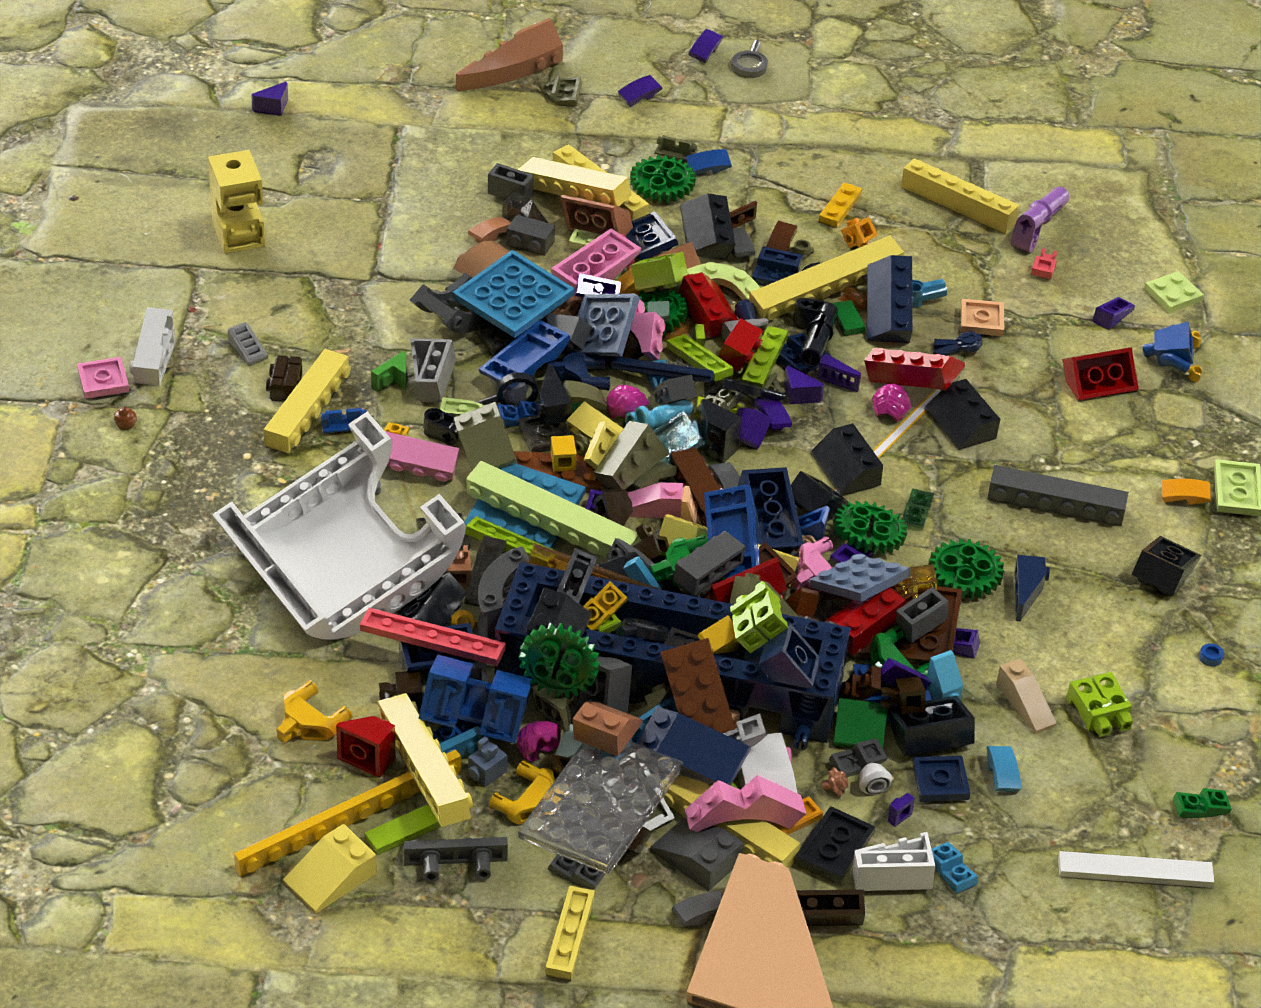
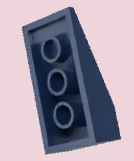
M787 467L742 470L738 486L746 484L751 486L756 513L755 530L757 543L762 545L766 542L775 550L800 548L804 542Z
M661 707L655 709L634 745L644 764L712 785L719 780L730 786L751 750L750 746L678 712Z

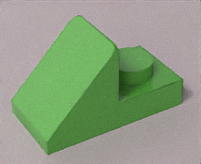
M404 351L371 371V388L378 392L384 387L389 386L392 382H395L403 389H406L407 363Z

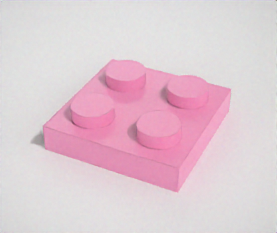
M121 357L77 364L85 399L129 392V384Z

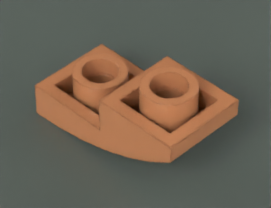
M503 217L491 218L471 228L468 231V235L475 238V241L478 243L497 241L498 234L503 235L504 232H507L511 222Z

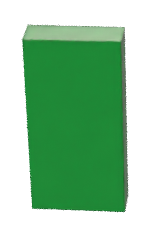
M852 300L832 303L838 309L836 320L844 336L865 333V325Z

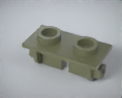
M662 135V137L658 136L657 144L659 145L655 154L667 155V157H675V159L687 161L686 156L698 153L699 149H697V145L694 142L680 139L679 145H677L676 138Z

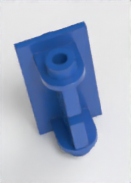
M361 407L346 409L345 415H342V410H325V413H321L323 433L351 431L348 424L366 413V409Z

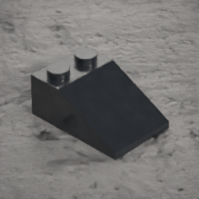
M1159 536L1141 551L1131 575L1137 577V580L1143 584H1152L1158 587V590L1164 594L1174 595L1180 590L1202 555Z

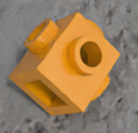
M856 217L846 222L847 227L841 229L844 240L849 248L855 246L860 248L870 244L869 240L878 235L870 217L858 220Z

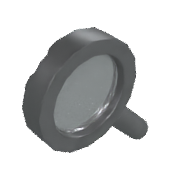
M754 40L750 51H740L732 57L731 69L734 73L749 78L760 77L766 73L768 60L763 54L758 52L761 44L759 40Z

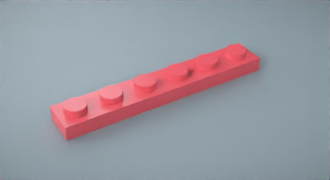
M368 608L360 622V631L494 666L498 665L506 650L505 642L373 608Z

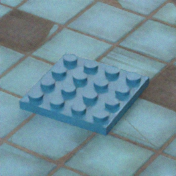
M514 250L508 252L453 291V299L514 338L575 295V288Z
M516 463L500 468V470L576 505H579L586 493L585 486ZM480 499L477 500L464 521L465 525H467L477 516L551 549L554 548L560 538L538 526L531 525L521 518L514 517L506 511L494 508Z

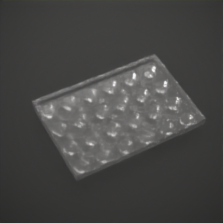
M631 741L628 742L619 756L582 743L519 829L518 837L609 875L683 769V761Z

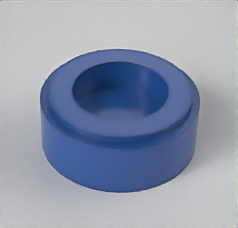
M1205 644L1201 647L1199 659L1203 664L1214 667L1222 663L1224 651L1220 646Z

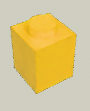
M574 435L552 436L550 453L553 472L576 470L577 453Z

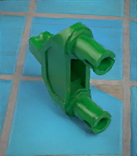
M706 535L687 540L682 537L674 539L666 552V559L651 565V574L655 580H671L673 585L684 589L673 580L675 564L680 558H685L697 547L708 542ZM724 576L721 577L719 580H717V581L714 582L713 584L718 583V582H720V581H722V580H725V577H724Z
M894 625L887 632L878 633L873 636L870 643L871 667L882 668L889 657L914 669L894 645V643L904 637L903 629L897 634L895 633L901 628L900 626ZM929 663L923 664L916 671L927 676L928 671L926 669L929 667Z

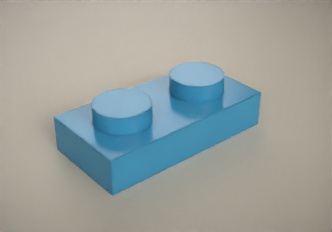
M476 726L440 743L441 753L445 752L447 754L456 749L461 755V759L479 750L478 741L483 738V735L479 734L480 728Z

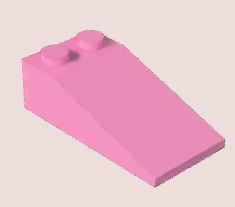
M609 229L552 267L551 274L575 288L576 292L579 273L614 280L641 252V248L613 229Z

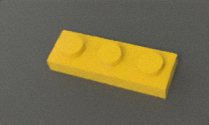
M843 183L820 213L818 222L837 228L860 198L862 188Z

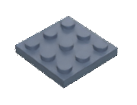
M585 294L578 317L586 321L592 328L583 350H567V353L582 352L586 356H622L640 297L636 294Z
M856 554L845 562L837 563L835 567L829 570L819 572V575L809 580L812 589L862 602L911 577L910 568L900 566L899 563H889L882 561L880 558L873 559L865 557L864 554Z

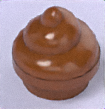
M126 406L120 408L114 414L115 424L123 430L133 428L137 421L136 413Z

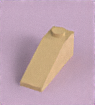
M1019 658L1000 665L996 686L1033 732L1037 734L1056 727L1057 723L1033 673Z

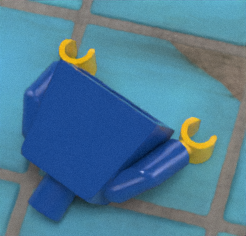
M1189 322L1170 325L1167 328L1156 330L1154 332V343L1143 344L1144 356L1156 355L1160 366H1172L1184 373L1189 372L1188 378L1192 382H1198L1201 378V366L1194 365L1192 367L1190 365L1193 364V347L1198 348L1202 339L1198 331L1191 332Z

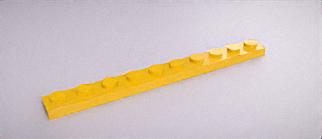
M455 749L446 755L449 766L453 765L457 775L461 772V755ZM410 771L234 853L235 870L240 877L254 872L268 863L275 862L287 854L298 851L317 840H321L322 837L342 824L348 827L382 809L391 807L403 799L412 797L421 790Z

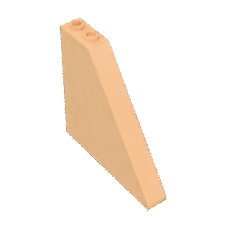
M738 854L687 989L688 1003L704 1008H833L789 868L779 862L773 861L770 863L761 860L754 854Z

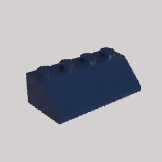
M890 255L867 265V341L910 343L913 331L912 256Z

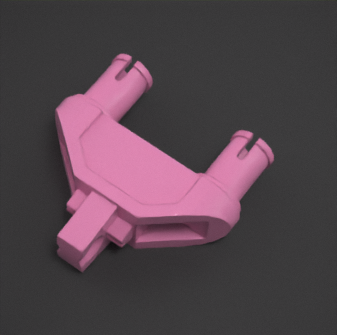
M823 537L814 543H804L800 547L798 577L791 583L796 591L800 587H809L810 590L818 591L820 595L826 597H842L810 587L809 579L819 575L818 573L832 568L822 556V554L831 551L833 548L832 541H828V537Z

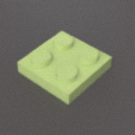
M1179 271L1145 283L1144 290L1168 313L1202 302L1204 294Z

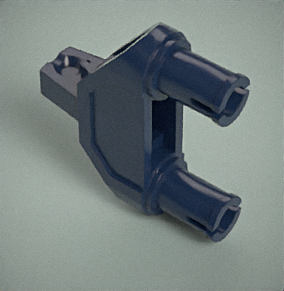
M573 352L565 356L563 362L547 363V367L553 364L560 381H563V385L565 380L577 381L592 385L599 390H610V377H591L587 369L604 370L605 356H586L582 352Z

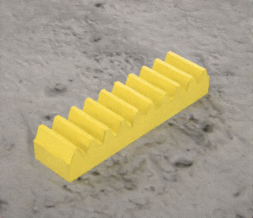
M569 886L546 964V976L572 981L573 972H575V966L580 954V947H582L587 923L589 922V916L594 904L595 890Z

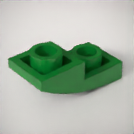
M1203 788L1200 794L1176 792L1173 797L1178 817L1181 818L1213 817L1230 813L1232 810L1225 790Z

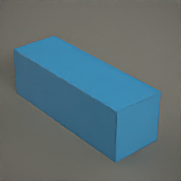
M639 556L626 562L623 569L634 585L662 590Z

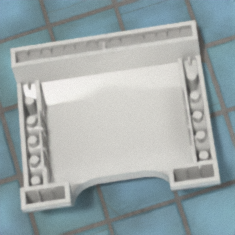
M368 412L348 424L356 440L355 442L244 516L233 502L212 514L306 634L315 638L340 639L363 632L360 631V622L368 608L393 614L425 592L445 573L455 559L465 535V522L440 494L420 507L427 523L413 534H404L377 505L375 502V491L389 461L392 440Z

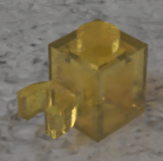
M934 565L910 567L911 577L894 585L896 593L900 596L911 593L912 600L932 587L937 590Z

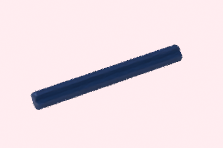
M614 357L611 360V368L614 370L670 378L692 375L693 381L711 383L714 380V371L622 357Z

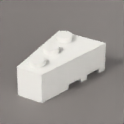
M147 307L134 361H131L130 374H133L134 383L160 386L175 346L173 310Z
M928 832L920 833L919 838L907 841L905 837L898 839L896 844L886 846L884 843L858 849L854 852L852 874L855 890L933 889L935 863Z

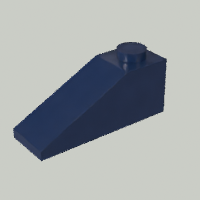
M1017 555L1014 570L1016 621L1023 619L1042 592L1044 581L1049 580L1050 568L1046 567L1045 557Z

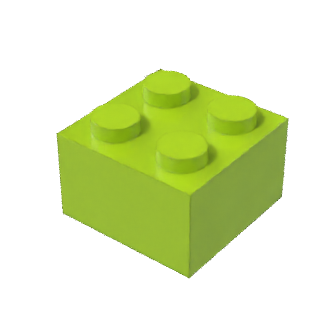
M683 252L643 259L630 265L636 290L643 289L644 292L654 291L660 287L664 289L674 287L676 284L682 283L683 276L688 275Z

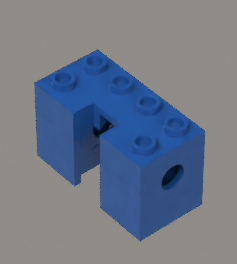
M437 655L428 675L418 719L455 728L458 719L480 724V735L516 743L532 686L530 684L531 678L497 670L491 684L470 678L473 667L472 663Z

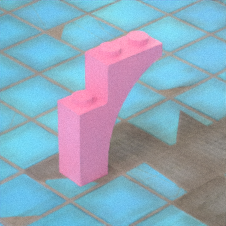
M639 300L630 331L637 337L644 355L651 361L660 360V352L663 349L662 336L665 331V322L656 312L644 313V303Z
M757 775L741 790L718 780L685 809L689 829L695 832L719 823L741 819L770 821L790 829L806 815V810L800 794Z

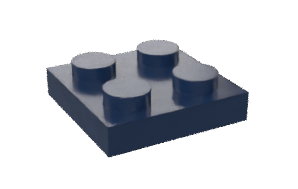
M962 756L913 757L912 765L920 802L970 799V789Z

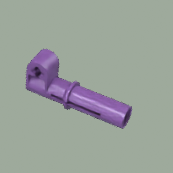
M1055 187L1042 199L1030 204V208L1018 217L1011 246L1029 253L1034 250L1042 225L1051 221V216L1068 203L1069 193L1065 188Z

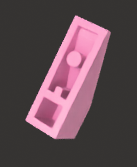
M657 483L629 492L628 496L632 501L633 510L630 517L664 518L665 515L669 514L680 518L683 483Z

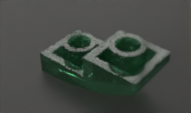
M912 488L902 520H905L904 525L924 529L934 499V493Z

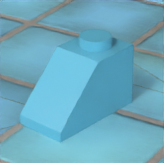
M950 650L931 657L927 677L932 683L925 690L930 691L932 700L956 695L961 700L964 686L954 653Z

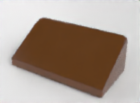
M753 201L730 212L733 228L756 218L757 201Z

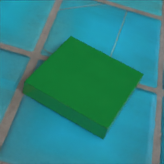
M839 698L833 746L853 748L856 743L877 738L883 749L887 708L882 709L880 703Z

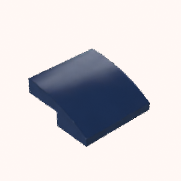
M762 247L752 279L758 285L766 286L794 275L800 270L803 255Z
M804 333L788 336L777 362L785 368L790 366L804 374L819 368V364L815 367H807L800 360V353L807 336ZM824 350L823 356H824L825 354H827V355H829V356H832V355H830L828 352H826V351Z

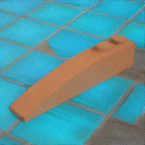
M548 18L519 30L514 34V38L508 42L506 40L501 42L498 49L485 53L479 62L475 60L457 72L456 90L464 91L502 84L531 75L563 61V44L553 21Z

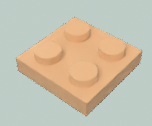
M962 299L960 332L973 331L978 334L1003 336L1004 302Z

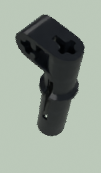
M810 298L796 300L793 322L798 326L807 328L808 335L800 353V360L807 367H815L820 363L827 342L832 339L834 334L833 326L838 315V309L830 302Z

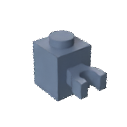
M486 737L478 741L479 750L468 757L469 776L484 787L507 772V755L492 742L488 743L489 739Z

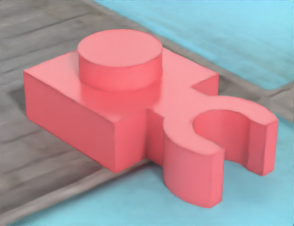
M1043 248L1041 255L1036 256L1031 274L1051 279L1056 268L1057 251L1048 255L1045 253L1046 248Z

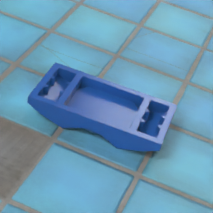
M539 320L478 369L479 373L496 382H499L506 375L516 372L533 376L536 370L544 363L557 359L571 339L570 334ZM517 382L510 384L507 387L512 388L524 383Z
M746 484L705 492L708 542L713 536H718L726 531L746 546L743 563L724 575L725 579L759 565V548L755 530L756 513L751 486Z

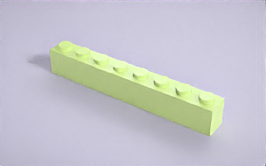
M480 461L466 478L467 494L471 497L480 499L494 508L506 511L514 517L521 518L533 526H538L548 531L552 535L564 538L574 545H579L593 554L606 558L615 538H619L631 546L639 542L637 532L483 461Z

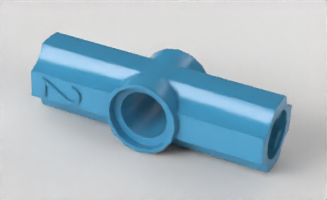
M943 279L924 283L919 280H912V308L920 307L923 301L947 296L946 283Z

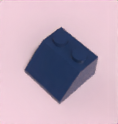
M789 623L786 630L771 640L768 638V642L764 645L759 665L762 671L769 675L774 682L810 688L814 684L820 657L792 624Z

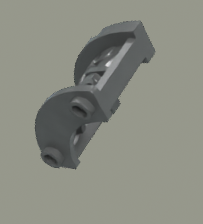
M466 273L453 284L446 287L445 291L432 290L423 284L410 298L412 304L425 312L435 313L444 319L443 324L447 328L457 333L473 332L490 323L470 309L469 312L461 311L460 309L467 307L453 299V291L472 279Z
M523 547L512 549L499 556L483 573L478 586V604L481 611L477 625L478 636L495 640V628L519 563L531 564V560Z

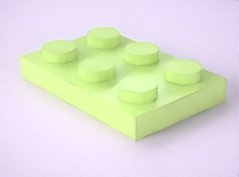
M1216 459L1214 475L1217 512L1261 516L1260 464Z

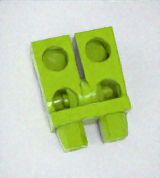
M761 581L758 583L754 591L749 595L738 597L736 604L730 607L731 613L734 614L732 619L735 639L749 653L767 643L768 638L771 640L788 628L787 622L781 614L780 598L765 582Z
M1112 671L1092 676V679L1087 677L1070 682L1066 698L1070 704L1076 706L1089 732L1095 730L1100 737H1103L1112 732L1113 725H1117L1122 732L1131 729L1133 724L1130 715L1132 705L1127 701ZM1106 680L1105 685H1101L1100 682ZM1080 686H1084L1082 691L1078 689Z

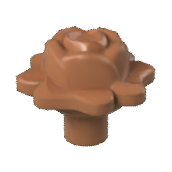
M833 767L829 771L828 780L822 782V787L825 791L832 789L835 794L842 797L845 789L848 788L849 781L843 771H837Z

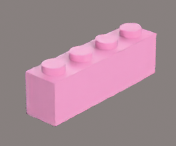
M386 432L392 440V450L387 463L390 469L394 471H410L412 474L421 477L425 475L432 476L442 482L447 480L453 481L459 458V448Z

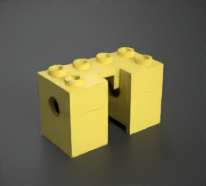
M250 150L209 156L212 224L223 252L230 253L265 246L264 221L256 203L258 202L259 206L263 205L262 179Z

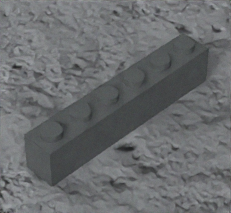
M994 465L987 499L1122 526L1129 492Z

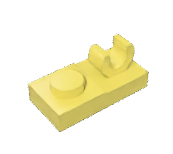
M606 421L600 422L597 429L594 430L593 433L595 435L593 440H590V445L584 457V461L594 469L597 468L620 434Z

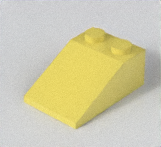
M342 824L322 837L283 879V883L316 914L377 874L376 854L345 824Z

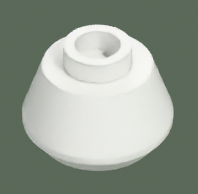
M869 763L860 772V790L868 795L881 794L891 785L892 775L881 764Z

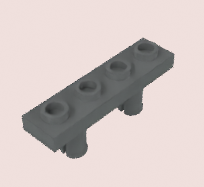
M507 837L404 841V866L423 865L424 880L427 882H435L439 879L438 864L475 863L476 878L485 880L491 876L490 862L507 861L508 857Z

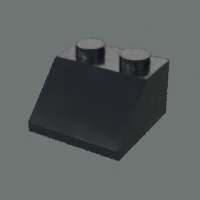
M706 399L701 401L700 428L704 441L701 443L703 451L711 459L719 463H725L738 450L741 417Z
M803 471L799 472L791 484L795 506L800 509L802 507L807 509L806 514L828 506L830 510L827 522L834 518L837 509H841V505L847 506L849 502L822 480Z
M544 587L526 629L527 635L530 636L533 629L538 631L540 625L547 629L550 623L555 628H558L559 624L562 623L565 630L571 625L573 633L581 630L580 637L582 638L592 613L569 595ZM565 644L562 645L560 653L564 654L566 649Z

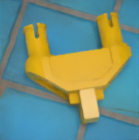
M309 680L296 691L292 690L284 694L285 719L276 730L277 738L283 743L296 736L302 740H328L336 735V725L339 722L348 721L353 718L352 712L349 708L346 709V706H342L331 716H324L306 702L318 693L316 684Z
M522 760L516 769V775L532 781L531 785L518 800L512 801L495 792L489 801L490 808L506 814L510 821L522 825L541 821L546 815L550 816L549 813L562 800L556 795L553 771L548 768L539 769Z

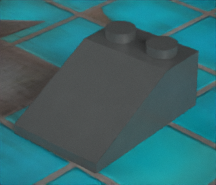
M683 818L650 847V850L707 891H710L733 870L738 854L743 853L744 842L727 830L716 826H710L699 832L689 829L687 819Z

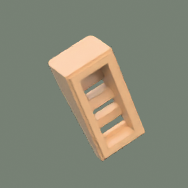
M685 486L683 487L680 518L699 524L690 487Z

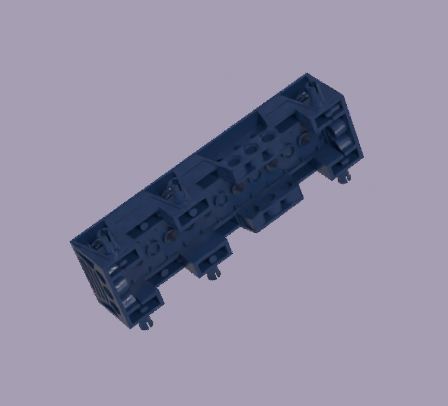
M524 562L519 563L495 628V640L505 642L506 650L498 665L495 666L494 675L497 670L524 677L526 669L520 668L522 660L519 659L521 653L520 648L527 636L526 629L544 587L557 591L565 573L564 570ZM594 576L589 577L579 602L580 605L584 606L591 597L594 598L611 581L628 597V600L614 613L621 621V626L623 619L630 617L649 620L654 624L663 625L668 628L667 638L664 641L649 640L634 635L618 636L616 630L610 633L590 630L588 627L585 630L582 638L588 636L587 644H595L593 652L599 653L598 657L616 658L632 665L629 703L636 704L641 685L655 687L666 683L667 687L670 686L661 656L662 651L699 641L700 639L697 635L727 615L733 621L732 615H734L730 610V607L734 604ZM782 614L787 624L791 623L820 657L812 687L805 688L774 682L769 675L762 671L758 663L743 661L746 649L741 644L736 652L714 654L729 708L740 712V721L744 719L749 707L781 713L779 733L794 736L792 741L793 748L798 750L799 744L802 743L800 751H804L808 747L809 739L828 742L840 686L844 677L851 628ZM559 653L558 655L559 657L555 666L556 668L560 667V662L563 657V653Z

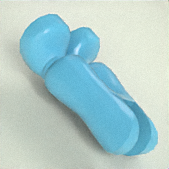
M680 400L667 405L657 406L650 411L645 406H640L635 409V412H628L625 415L626 425L629 421L649 424L652 430H656L667 423L688 417L692 412L693 405L688 400Z

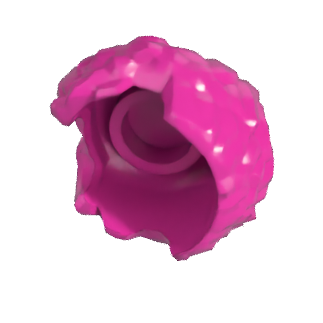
M886 384L880 389L878 388L872 397L873 409L877 417L881 414H888L893 417L895 422H898L911 409V402L909 401L907 391L897 384Z
M617 385V387L609 392L606 398L607 410L612 418L621 416L625 419V415L628 412H635L637 407L649 404L644 393L640 392L638 388L628 385Z
M535 721L524 726L517 738V747L522 757L532 762L538 760L539 751L545 749L546 752H551L552 749L558 748L561 729L558 727V724L549 721Z

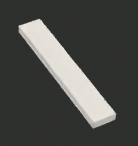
M1059 851L1058 855L1059 877L1213 888L1214 885L1212 862Z

